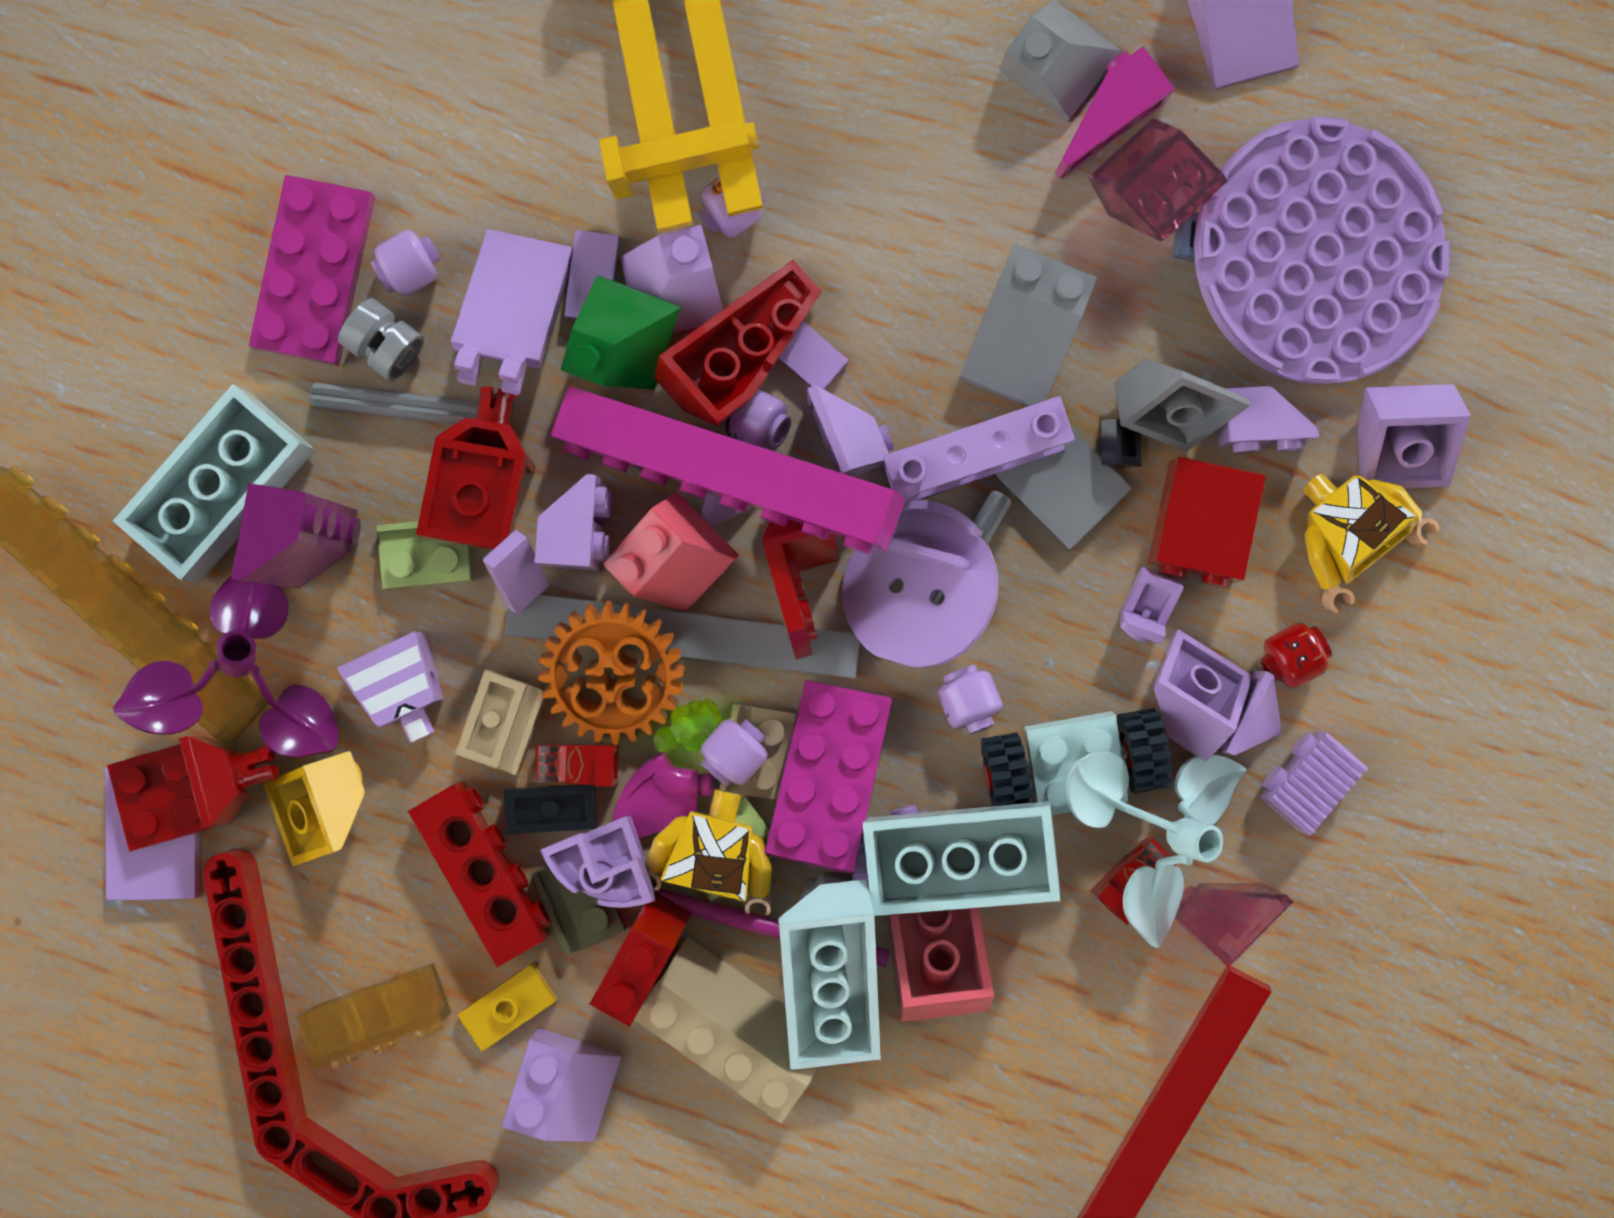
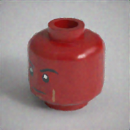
M1294 623L1265 640V657L1260 659V663L1264 671L1274 675L1275 682L1280 680L1289 688H1298L1327 671L1328 659L1332 657V651L1326 638L1316 626L1309 628L1303 623Z

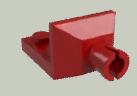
M481 387L475 418L465 417L435 437L416 531L417 536L493 550L513 532L524 473L534 474L535 471L534 462L518 435L510 426L512 405L515 402L516 395L502 392L501 388H498L497 393H494L493 387Z
M788 519L786 527L769 522L762 538V545L795 659L797 660L813 655L809 641L817 639L813 618L799 572L839 561L840 556L836 535L830 533L828 540L819 539L802 532L803 524Z
M185 736L179 738L180 744L107 765L129 852L232 823L249 794L247 788L279 778L278 765H266L256 768L259 764L276 760L269 745L240 754L236 750L208 737Z

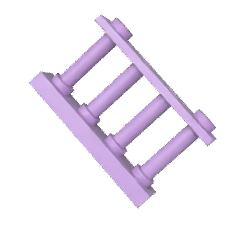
M1057 396L883 456L885 462L883 468L890 488L905 498V501L922 500L1065 451L1064 444L1074 441L1075 438L1061 397Z

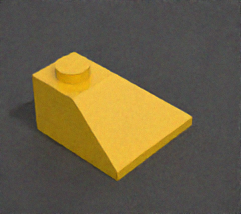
M351 751L304 765L279 776L277 780L263 783L292 867L342 849L365 794L362 785V772L358 764L354 762Z

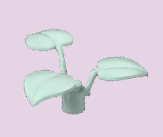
M1092 752L1077 760L1068 774L1066 782L1068 806L1074 817L1084 825L1093 828L1107 826L1113 817L1115 808L1127 814L1167 829V842L1172 850L1179 855L1158 859L1155 869L1149 866L1138 868L1128 880L1123 894V909L1127 920L1151 946L1159 948L1174 921L1183 895L1184 878L1181 870L1174 865L1182 863L1190 866L1193 863V859L1206 863L1212 862L1221 853L1223 835L1220 829L1213 826V824L1224 814L1236 785L1247 771L1245 767L1229 758L1213 754L1207 761H1204L1198 756H1193L1183 763L1176 775L1174 789L1177 796L1182 800L1178 805V810L1185 818L1175 822H1170L1120 801L1129 785V773L1123 759L1112 752Z

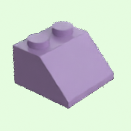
M1455 385L1366 387L1357 421L1359 476L1366 480L1375 479L1400 485L1403 488L1450 487L1471 418Z
M538 1028L529 1040L502 1127L543 1141L594 1142L622 1054Z

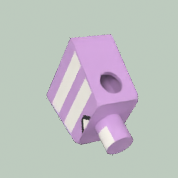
M414 631L337 667L348 687L378 728L387 727L400 721L410 744L435 733L424 709L443 701V694L425 632Z

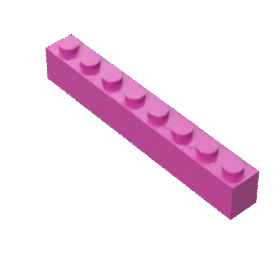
M568 386L550 435L565 444L564 452L575 457L588 460L592 453L603 457L601 464L611 469L626 473L628 467L631 466L642 470L641 478L662 486L666 485L668 479L681 483L679 490L686 494L705 499L708 492L721 497L719 504L745 513L747 506L762 510L760 518L786 527L788 519L803 524L802 532L819 539L828 540L830 533L846 538L844 546L870 555L872 547L887 552L906 500L893 489Z

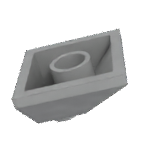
M1051 0L1032 16L1008 47L1000 71L1069 122L1107 73L1105 69L1107 64L1121 54L1122 50L1056 0Z
M1143 359L1114 382L1121 426L1185 451H1189L1250 406L1249 398L1182 370L1147 359Z

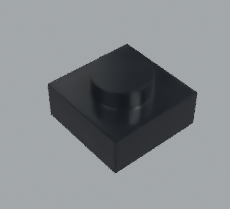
M1117 418L1101 420L1102 435L1099 440V447L1102 454V465L1123 468L1142 467L1141 433L1121 426L1120 419Z

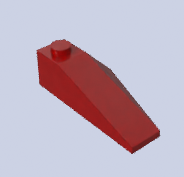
M794 259L662 353L658 358L654 379L682 411L718 426L751 401L821 295V289Z

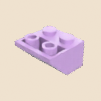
M586 474L538 516L534 563L547 568L601 571V562H605L610 554V536L605 535L603 531L604 518H611L613 492L608 491L607 484L597 475Z

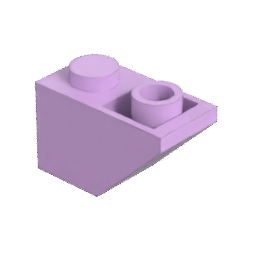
M1272 386L1226 388L1249 398L1250 406L1218 429L1219 447H1233V454L1260 452V445H1277V452L1304 450V443L1319 438L1318 428Z

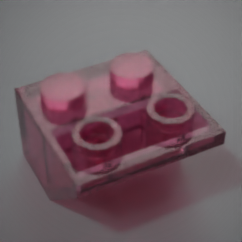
M1154 118L1146 123L1088 177L1108 216L1160 242L1175 232L1188 217L1209 201L1211 196L1228 182L1225 175L1181 129Z

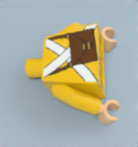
M1319 474L1310 480L1303 489V493L1316 505L1308 513L1307 529L1304 534L1309 564L1321 589H1325L1321 597L1322 605L1334 613H1338L1337 608L1334 606V598L1337 594L1341 593L1345 603L1352 606L1355 601L1354 594L1350 590L1340 587L1339 584L1342 580L1348 585L1405 538L1413 545H1427V541L1421 535L1422 526L1428 533H1438L1439 531L1437 521L1430 518H1421L1422 510L1400 485L1375 479L1366 480L1362 476L1355 475L1337 488L1327 477Z
M715 789L709 815L690 811L688 816L676 817L654 838L645 863L649 874L657 881L654 888L655 891H659L663 882H668L744 901V909L747 914H750V905L759 902L766 907L765 915L770 914L772 905V893L770 891L772 865L768 854L765 853L766 847L763 838L752 832L753 826L735 821L742 795Z

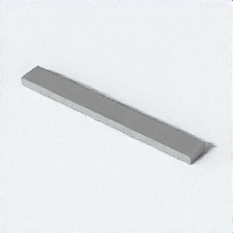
M539 595L519 615H516L508 608L504 635L547 640L549 636L558 637L554 631L557 624L563 622L570 626L568 617L571 612L576 611L585 618V609L588 604L592 603L598 614H600L605 603ZM612 604L614 613H620L623 605ZM630 606V616L636 617L643 607ZM644 608L647 610L644 622L650 625L658 619L662 620L658 634L661 636L666 633H673L674 638L668 649H681V657L856 679L860 641L854 634L815 629L817 639L809 641L813 655L796 660L786 625ZM627 644L622 647V650L643 652L640 647L633 644Z

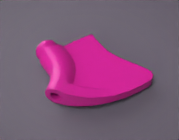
M661 752L642 764L627 781L617 801L612 822L625 816H631L639 839L661 832L676 817L688 816L690 811L697 812L698 795L709 797L713 794L714 776L711 773L700 774L699 770L677 767L670 761L665 752Z

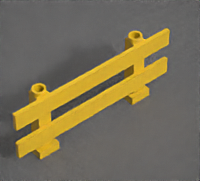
M612 0L640 143L621 147L616 135L599 139L606 181L615 199L633 196L631 184L647 180L659 233L694 225L683 172L717 164L729 217L764 209L752 155L753 150L760 149L754 121L745 122L720 0H684L710 127L675 134L649 0Z

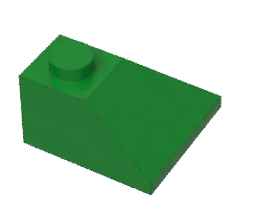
M598 275L572 327L560 370L601 386L655 390L658 382L654 379L658 358L669 349L682 306Z

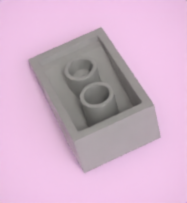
M1014 244L1005 262L959 379L1026 407L1046 401L1083 316L1097 277Z

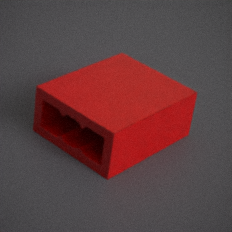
M1180 456L1169 461L1147 564L1160 566L1159 573L1169 577L1185 579L1186 572L1203 576V584L1215 587L1229 588L1230 582L1243 581L1246 575L1266 475Z
M653 891L655 901L644 905L589 1005L629 1027L661 973L692 914L691 911Z

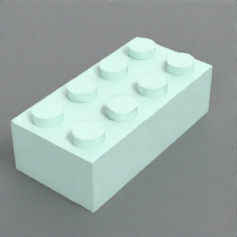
M232 384L115 517L113 522L177 578L183 581L200 583L238 540L248 483L282 489L316 449L250 392Z
M1051 801L869 817L862 822L869 892L874 916L1060 901V884Z

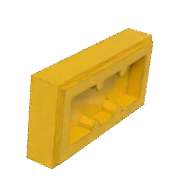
M532 962L460 1011L457 1016L481 1052H483L552 1005L558 998L534 962Z

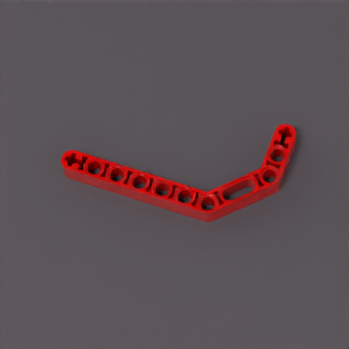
M231 849L212 856L203 868V881L257 1152L265 1160L352 1218H459L483 1211L490 1203L499 1185V1174L491 1163L484 1160H475L397 1177L307 1117L258 864L255 857L244 849ZM225 867H235L236 875H227ZM239 888L241 889V893L229 897L228 891L231 890L232 892ZM234 904L241 906L245 910L246 922L244 925L237 923L232 916ZM242 948L249 950L254 955L255 965L253 969L246 967L242 963L240 958ZM250 993H255L262 998L264 1003L263 1012L255 1011L249 1003ZM259 1037L267 1039L271 1043V1056H267L259 1050L257 1045ZM266 1082H272L279 1087L281 1099H274L267 1093ZM275 1127L284 1128L288 1132L290 1143H283L276 1138ZM311 1152L323 1154L357 1178L359 1188L348 1187L318 1167L311 1158ZM473 1180L474 1186L466 1187L469 1181ZM476 1187H483L482 1192L478 1193ZM430 1188L435 1190L439 1194L441 1202L438 1204L428 1202L422 1194V1189ZM379 1198L390 1199L396 1206V1212L389 1213L384 1211L380 1207Z

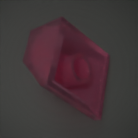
M1199 883L1195 888L1189 886L1183 890L1182 899L1174 920L1206 952L1227 966L1228 964L1231 966L1293 901L1286 894L1263 883Z

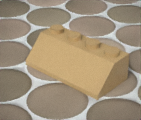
M689 935L654 983L634 1019L780 1124H782L803 1094L817 1067L790 1070L785 1003Z

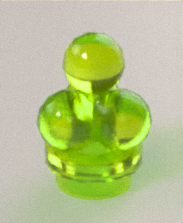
M709 697L701 701L696 698L689 702L688 705H679L675 711L672 710L670 715L671 727L665 726L656 731L653 737L654 745L657 750L667 754L674 752L680 742L688 751H700L702 744L724 721L722 714L714 701Z

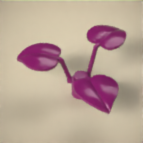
M231 576L220 586L210 604V619L213 627L224 635L217 643V659L209 663V668L199 681L192 685L190 672L178 663L156 661L144 666L134 674L121 697L113 706L115 715L127 725L137 730L151 734L172 735L189 729L202 717L203 703L196 692L204 689L217 671L221 670L230 677H242L250 674L264 699L272 707L263 713L259 722L261 739L265 745H269L272 752L287 758H302L332 752L338 743V726L335 716L321 694L307 686L291 685L282 692L279 700H276L263 679L260 668L255 664L256 643L254 639L272 637L283 628L287 621L288 602L280 586L231 579Z

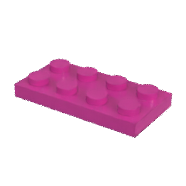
M285 175L248 346L266 352L340 366L344 346L338 343V335L344 322L351 314L375 196L371 192Z
M808 680L805 681L765 853L768 856L852 875L855 874L863 838L862 822L867 819L892 708V698Z

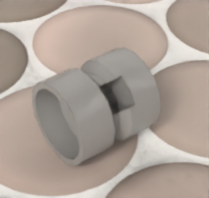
M374 298L365 300L352 311L338 335V343L359 359L368 357V366L389 382L395 381L410 368L421 352L425 339L404 321L395 323V314Z

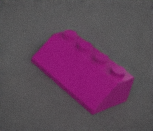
M248 483L231 579L297 589L301 588L350 553L351 544H356L360 535L361 522L359 518H356L358 510L305 492Z

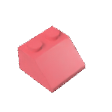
M677 491L651 508L603 565L634 597L687 612L740 555Z

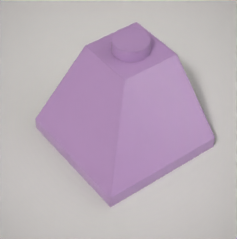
M702 224L658 235L619 257L627 286L682 306L673 335L695 330L723 310Z
M816 385L807 388V404L834 470L856 477L885 464L883 456L889 454V451L894 450L887 427L885 425L878 427L873 416Z
M1179 629L1173 634L1153 688L1168 738L1185 750L1207 761L1236 731L1252 675Z

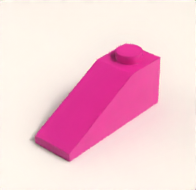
M1141 47L1132 55H1129L1127 51L1122 52L1105 67L1107 74L1055 171L1060 179L1167 102L1174 91V87L1144 47Z

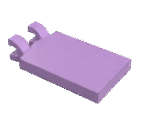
M491 229L486 230L451 339L453 350L458 351L454 362V369L459 370L457 376L459 383L476 386L483 357L503 361L498 374L499 379L503 380L502 392L520 395L527 366L537 369L541 368L570 271L573 247Z

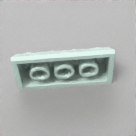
M857 880L821 884L778 918L790 1070L881 1059L875 918L867 881Z

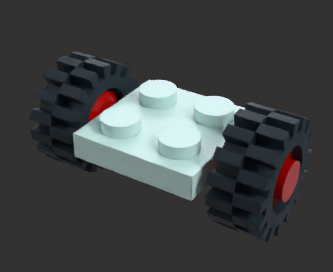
M1155 708L1118 714L1117 717L1112 711L1025 726L1024 733L1029 762L1025 759L1024 747L1018 732L981 739L982 762L989 798H991V806L1033 803V793L1030 786L1032 781L1035 803L1051 801L1052 815L1071 812L1066 798L1068 774L1077 760L1095 751L1112 752L1123 759L1127 765L1129 788L1133 794L1169 788L1173 779L1171 772H1173L1172 764L1169 760L1171 753L1167 747V734H1164V724L1160 721V715L1158 711L1156 712ZM1127 791L1120 801L1129 802Z

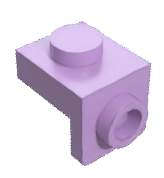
M1141 566L1120 610V628L1137 641L1149 642L1151 640L1162 644L1166 636L1165 625L1183 591V582Z

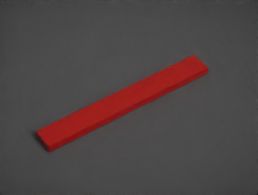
M1227 964L1077 1218H1136L1272 991L1268 984Z

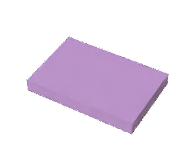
M105 767L106 901L196 899L201 897L200 832L129 852L108 769Z

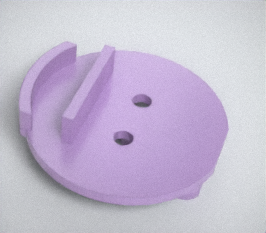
M928 500L905 501L887 552L873 547L870 555L854 550L846 566L842 587L843 607L849 626L860 643L877 657L913 668H929L947 663L973 646L987 628L994 613L998 597L997 567L992 552L982 537V529L964 514L948 505ZM897 580H902L904 584L902 591L894 593L892 591L893 583ZM938 591H942L944 593L943 602L939 605H934L932 601L933 595Z

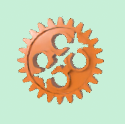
M606 601L602 613L598 614L596 608L591 603L585 609V618L576 611L571 612L568 617L570 626L559 622L554 630L558 637H548L544 646L551 652H543L539 663L549 668L541 670L538 680L551 684L545 687L542 697L556 698L550 712L551 714L561 711L566 713L562 724L563 727H567L573 722L580 724L577 736L582 737L590 729L594 731L595 743L600 742L604 733H610L614 745L618 744L621 733H626L630 741L635 742L638 728L651 735L654 729L653 720L664 725L668 717L665 709L675 711L678 700L673 695L681 694L684 686L682 682L676 679L683 677L685 666L672 663L680 659L682 650L679 648L668 649V646L673 641L674 634L666 633L661 636L658 634L662 620L658 619L650 625L644 622L647 613L646 609L643 608L636 617L630 616L629 603L625 602L620 613H614L611 602ZM627 644L636 645L643 651L644 657L640 668L643 670H647L652 662L655 663L658 658H662L658 663L655 674L659 678L658 681L664 686L655 681L656 678L653 675H647L641 688L646 694V698L639 701L631 699L625 692V689L635 686L638 677V671H634L637 659L626 656L622 650V647ZM579 646H591L598 653L599 657L597 659L589 661L585 675H590L586 688L598 691L602 698L600 701H589L582 695L581 686L585 680L583 677H577L573 684L570 683L565 689L562 688L567 681L569 672L560 661L569 665L567 668L569 671L575 672L583 659L578 652ZM608 667L613 668L614 675L619 676L618 679H612L610 672L605 671V669Z

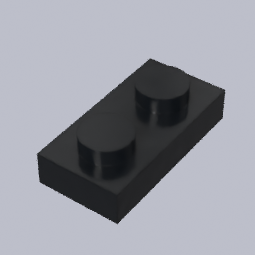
M572 784L504 789L506 834L588 830L598 827L596 788L594 785Z

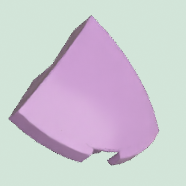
M625 816L587 833H579L540 850L552 873L567 889L573 893L582 891L591 897L599 899L597 901L598 905L622 908L644 905L655 901L650 874L645 863L646 859L631 816Z

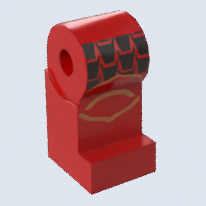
M538 744L535 750L534 781L569 782V784L612 787L618 784L620 744Z
M1149 836L1142 840L1128 855L1125 854L1090 892L1117 919L1128 925L1129 921L1123 909V894L1128 880L1138 868L1149 866L1155 869L1158 859L1170 857L1171 855L1152 836Z

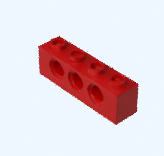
M461 781L407 812L496 968L543 942L551 934L547 928L551 925V921L540 902L533 903L525 888L529 886V883L521 867L517 863L511 865L503 849L507 847L502 833L496 825L489 826L481 810L485 809L479 793L473 786L467 788L464 781ZM457 820L467 823L471 829V839L467 844L458 842L452 834L453 824ZM477 860H486L492 865L494 870L492 881L484 882L476 877L474 865ZM498 899H507L514 904L516 908L515 919L505 920L497 914L496 903Z

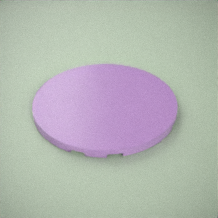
M1312 117L1311 119L1281 123L1255 136L1235 151L1219 169L1205 193L1199 209L1194 238V261L1201 294L1209 313L1227 340L1251 362L1272 374L1307 384H1337L1372 375L1398 361L1410 351L1429 328L1440 307L1439 298L1444 279L1448 277L1450 263L1449 241H1445L1444 227L1440 216L1444 214L1442 206L1428 177L1415 160L1403 148L1379 131L1374 129L1369 131L1349 123L1347 119L1335 117Z

